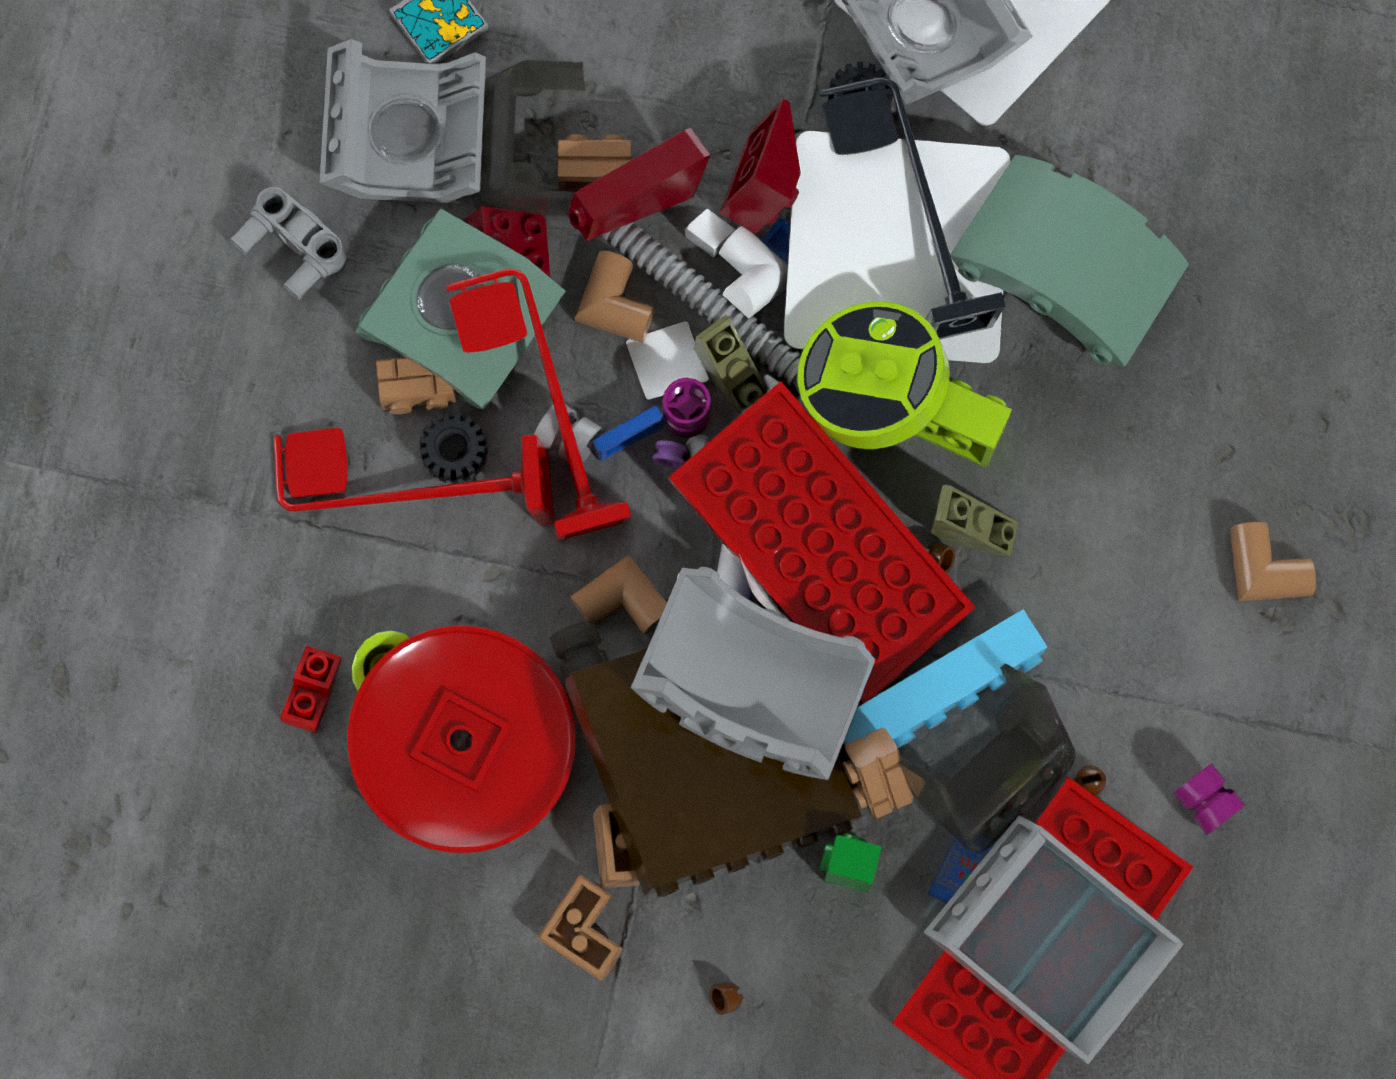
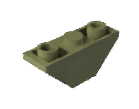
M727 315L696 336L693 349L708 376L739 415L742 414V410L753 405L767 393V388L731 319Z
M943 485L937 502L931 534L955 546L1011 557L1018 521L950 485Z

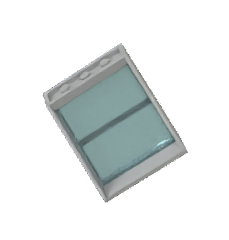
M1021 816L1015 819L923 932L1062 1049L1086 1064L1091 1062L1184 945L1180 939L1045 829Z

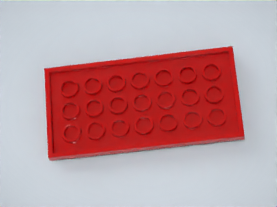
M781 381L667 478L741 565L742 559L754 579L788 616L790 622L841 638L852 636L860 639L865 644L864 647L875 658V662L859 700L861 704L874 698L975 608L972 602Z
M1069 777L1035 822V824L1045 829L1155 920L1158 919L1193 869V866ZM1041 847L959 947V950L1006 988L1089 885ZM1096 893L1014 995L1063 1035L1145 931L1099 893ZM945 951L942 952L891 1024L964 1079H1046L1065 1051Z

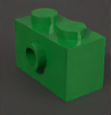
M836 835L834 844L826 843L819 870L826 872L824 882L868 893L873 884L882 846L866 843V839L855 835Z

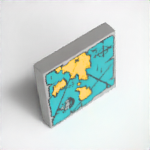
M403 0L389 9L392 18L427 64L441 62L489 30L488 24L470 0Z

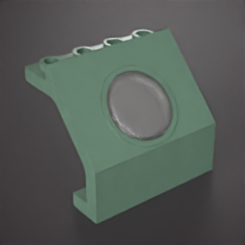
M440 208L435 217L431 218L423 226L421 236L416 244L402 256L401 265L395 274L383 283L380 295L376 301L362 313L355 333L365 341L388 346L442 379L461 394L459 399L468 406L484 410L535 336L523 287L520 280L515 276H505L497 279L498 283H514L528 332L527 336L499 348L465 353L461 346L449 300L462 293V290L447 291L446 285L503 269L514 268L520 270L529 281L541 325H543L559 302L565 290L526 257ZM494 280L465 287V290L468 291L494 284Z

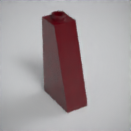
M688 128L574 192L567 213L572 226L579 230L585 240L588 241L694 198L710 154L692 128Z

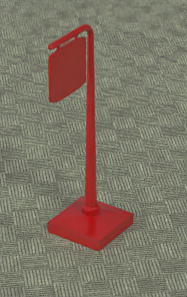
M509 268L446 285L447 291L462 290V293L452 297L449 303L463 352L475 353L499 348L527 336L528 332L514 283H498L497 279L505 276H515L522 284L578 497L575 501L577 510L554 522L557 540L562 541L629 522L631 514L627 502L598 503L597 496L592 495L526 275L520 270ZM494 280V284L468 291L465 290V287Z
M340 428L289 433L286 440V448L284 449L281 447V437L279 435L274 437L276 494L278 503L288 511L297 512L514 491L515 494H523L527 510L540 526L554 524L550 454L537 435L522 436L520 472H513L512 476L301 504H290L285 500L283 484H288L290 495L293 498L342 493L346 490L348 464L343 431ZM282 452H285L287 478L285 481H283Z

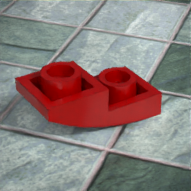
M306 645L293 676L294 684L280 715L282 723L317 733L342 661L341 656Z

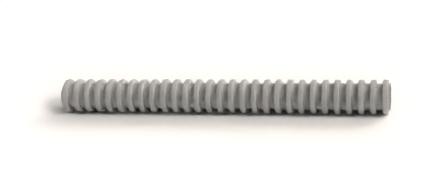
M635 222L602 235L605 241L611 240V245L614 248L619 246L622 254L628 253L629 260L638 261L637 266L639 268L645 267L648 275L654 274L657 282L663 281V287L666 289L672 288L673 295H681V301L684 303L689 302V307L692 310L697 308L699 310L698 314L701 317L706 315L707 322L710 324L717 322L727 315L731 319L746 350L751 351V356L753 358L759 357L760 364L769 365L768 370L770 372H778L777 377L779 379L785 378L787 380L786 384L788 386L794 385L796 387L795 391L800 393L797 374L801 353L798 351L792 352V347L788 344L786 346L783 345V339L780 337L776 339L774 337L775 333L772 330L767 332L765 330L766 326L763 323L758 325L756 323L757 319L754 316L746 317L726 297L721 295L722 291L720 289L714 290L711 282L705 283L702 275L696 276L695 269H687L686 262H679L676 254L670 255V250L667 247L661 248V243L658 240L652 241V235L649 233L643 234V228L639 226L634 227Z

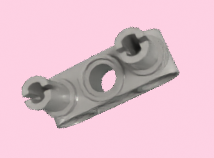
M278 187L265 188L259 193L256 205L249 214L251 218L230 238V242L241 253L246 255L266 233L271 234L274 232L292 251L302 256L304 263L283 284L284 288L297 300H300L319 278L324 279L326 276L338 273L346 264L345 251L339 237L327 228L309 209L300 205ZM279 203L283 205L282 209L277 213L266 212L272 204ZM334 248L337 250L336 254L331 258L324 259L319 257L324 249Z

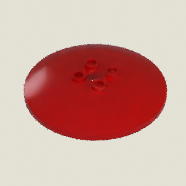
M448 626L428 630L414 635L391 649L375 664L361 684L353 702L347 729V749L351 772L358 790L372 812L387 827L404 839L421 847L446 853L467 854L495 849L516 840L534 828L550 812L561 796L569 779L575 755L576 733L571 705L564 688L551 668L539 655L518 640L501 632L475 626ZM462 730L470 735L471 746L466 751H457L451 746L450 736L455 731Z

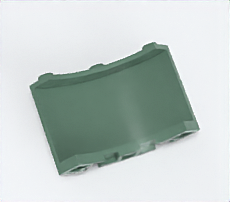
M1015 155L950 254L952 260L959 268L958 272L962 277L971 282H983L1011 293L1030 303V306L1038 313L1050 316L1073 334L1090 352L1091 358L1097 363L1125 367L1189 263L1164 234L1157 237L1145 226L1148 220L1145 216L1113 193L1076 173H1073L1072 177L1068 178L1054 172L1055 166L1051 163Z

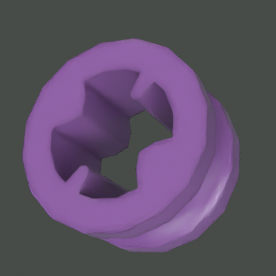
M657 441L655 449L658 450V453L653 455L652 461L660 466L678 469L685 463L682 456L687 454L688 448L672 441Z

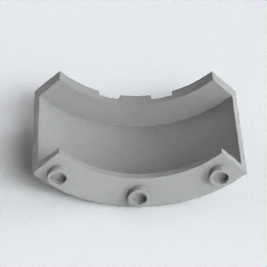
M699 567L698 569L682 568L631 688L658 711L666 712L668 708L682 717L679 724L684 728L723 748L758 762H762L765 756L784 762L783 770L828 780L874 665L875 658L858 638L852 636L841 638L821 633L790 622L775 610L763 609L732 589L720 579V575L713 569L707 567Z

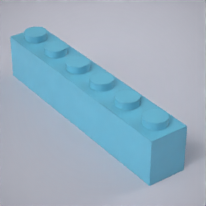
M1024 609L857 707L841 746L843 753L847 758L844 749L846 744L860 737L865 739L867 734L880 728L887 730L898 748L905 745L916 737L913 732L920 727L926 725L928 729L937 726L948 718L945 714L947 711L956 706L963 710L978 701L980 698L977 693L988 687L995 691L1011 681L1009 674L1021 668L1025 673L1039 665L1043 661L1040 656L1044 654L1047 645Z

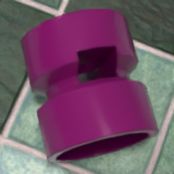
M686 377L677 379L669 384L663 396V418L670 432L677 436L688 438L697 436L705 430L710 420L711 399L709 391L703 383Z
M1212 763L1173 793L1186 810L1194 809L1196 812L1194 820L1206 835L1245 806L1233 789H1225L1223 787L1225 779Z

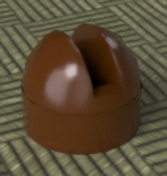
M943 543L929 545L926 548L929 550V554L948 573L955 561V549Z
M1089 765L1079 770L1076 774L1075 782L1094 796H1097L1105 788L1106 776L1100 768ZM1096 775L1100 777L1101 781L1083 785L1082 778Z
M722 982L711 987L710 1001L718 1014L724 1015L740 1007L743 995L737 992L739 986L733 982Z

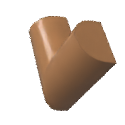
M599 251L574 320L590 327L644 343L655 313V307L622 297L633 268L630 260L614 252Z
M1247 522L1231 527L1230 537L1238 602L1310 597L1314 595L1316 575L1311 558L1272 561L1269 528L1266 522Z
M630 554L570 597V600L592 628L623 607L644 635L658 625L667 604L666 600Z
M579 874L537 939L602 982L614 967L623 950L591 928L612 895Z

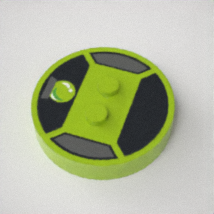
M870 301L852 305L835 313L815 330L803 349L797 375L799 392L805 407L830 438L854 448L877 449L901 443L920 432L929 424L939 411L946 397L950 371L944 347L934 328L922 315L898 303Z

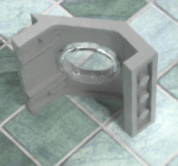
M841 0L889 79L897 85L901 98L906 105L991 69L1033 37L1011 0Z
M353 39L329 47L327 52L319 183L360 199L465 204L466 196L480 192L486 57L475 52L445 64L374 60L362 55V43Z

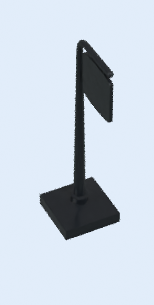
M877 77L820 90V97L834 95V99L825 102L822 105L835 154L851 155L880 149L897 142L898 134L885 91L869 90V87L885 85L891 89L948 295L945 298L946 304L930 309L925 319L934 328L940 340L992 328L1006 306L1002 292L968 299L966 292L961 291L897 85L890 79ZM861 88H865L866 90L862 92L847 94L838 97L837 95L839 93L857 90Z

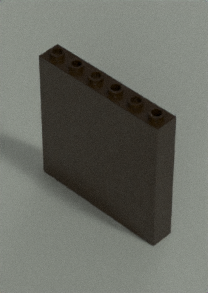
M647 649L572 672L565 681L567 691L644 896L656 892L658 898L679 891L678 884L692 880L693 885L707 882L715 878L713 873L715 871L727 868L728 873H733L750 865L748 860L759 856L762 857L763 861L776 858L785 853L783 848L796 844L797 849H802L819 841L817 836L828 832H830L832 837L845 834L853 830L851 824L862 816L839 757L836 759L828 780L783 770L784 762L765 756L762 762H758L723 748L681 726L679 723L682 717L668 708L666 712H660L651 706L631 688Z

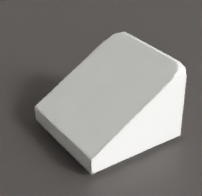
M706 209L687 226L685 237L714 258L725 241L736 229Z

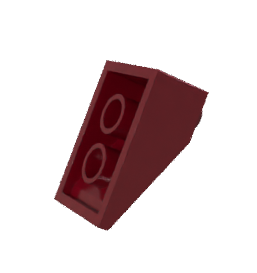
M783 98L748 134L719 212L754 234H757L766 224L771 226L778 218L781 210L784 207L789 209L799 194V189L796 186L801 171L790 102Z

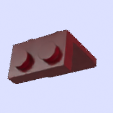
M482 206L462 220L526 257L550 277L546 219L542 214ZM462 268L466 279L477 277L472 271ZM479 283L468 286L466 289H475L484 286V284Z

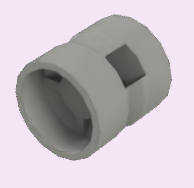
M552 405L542 418L534 435L538 436L549 451L558 449L559 457L568 462L555 409ZM566 405L581 459L584 463L593 451L592 440L601 436L603 428L586 417L578 419L577 411Z

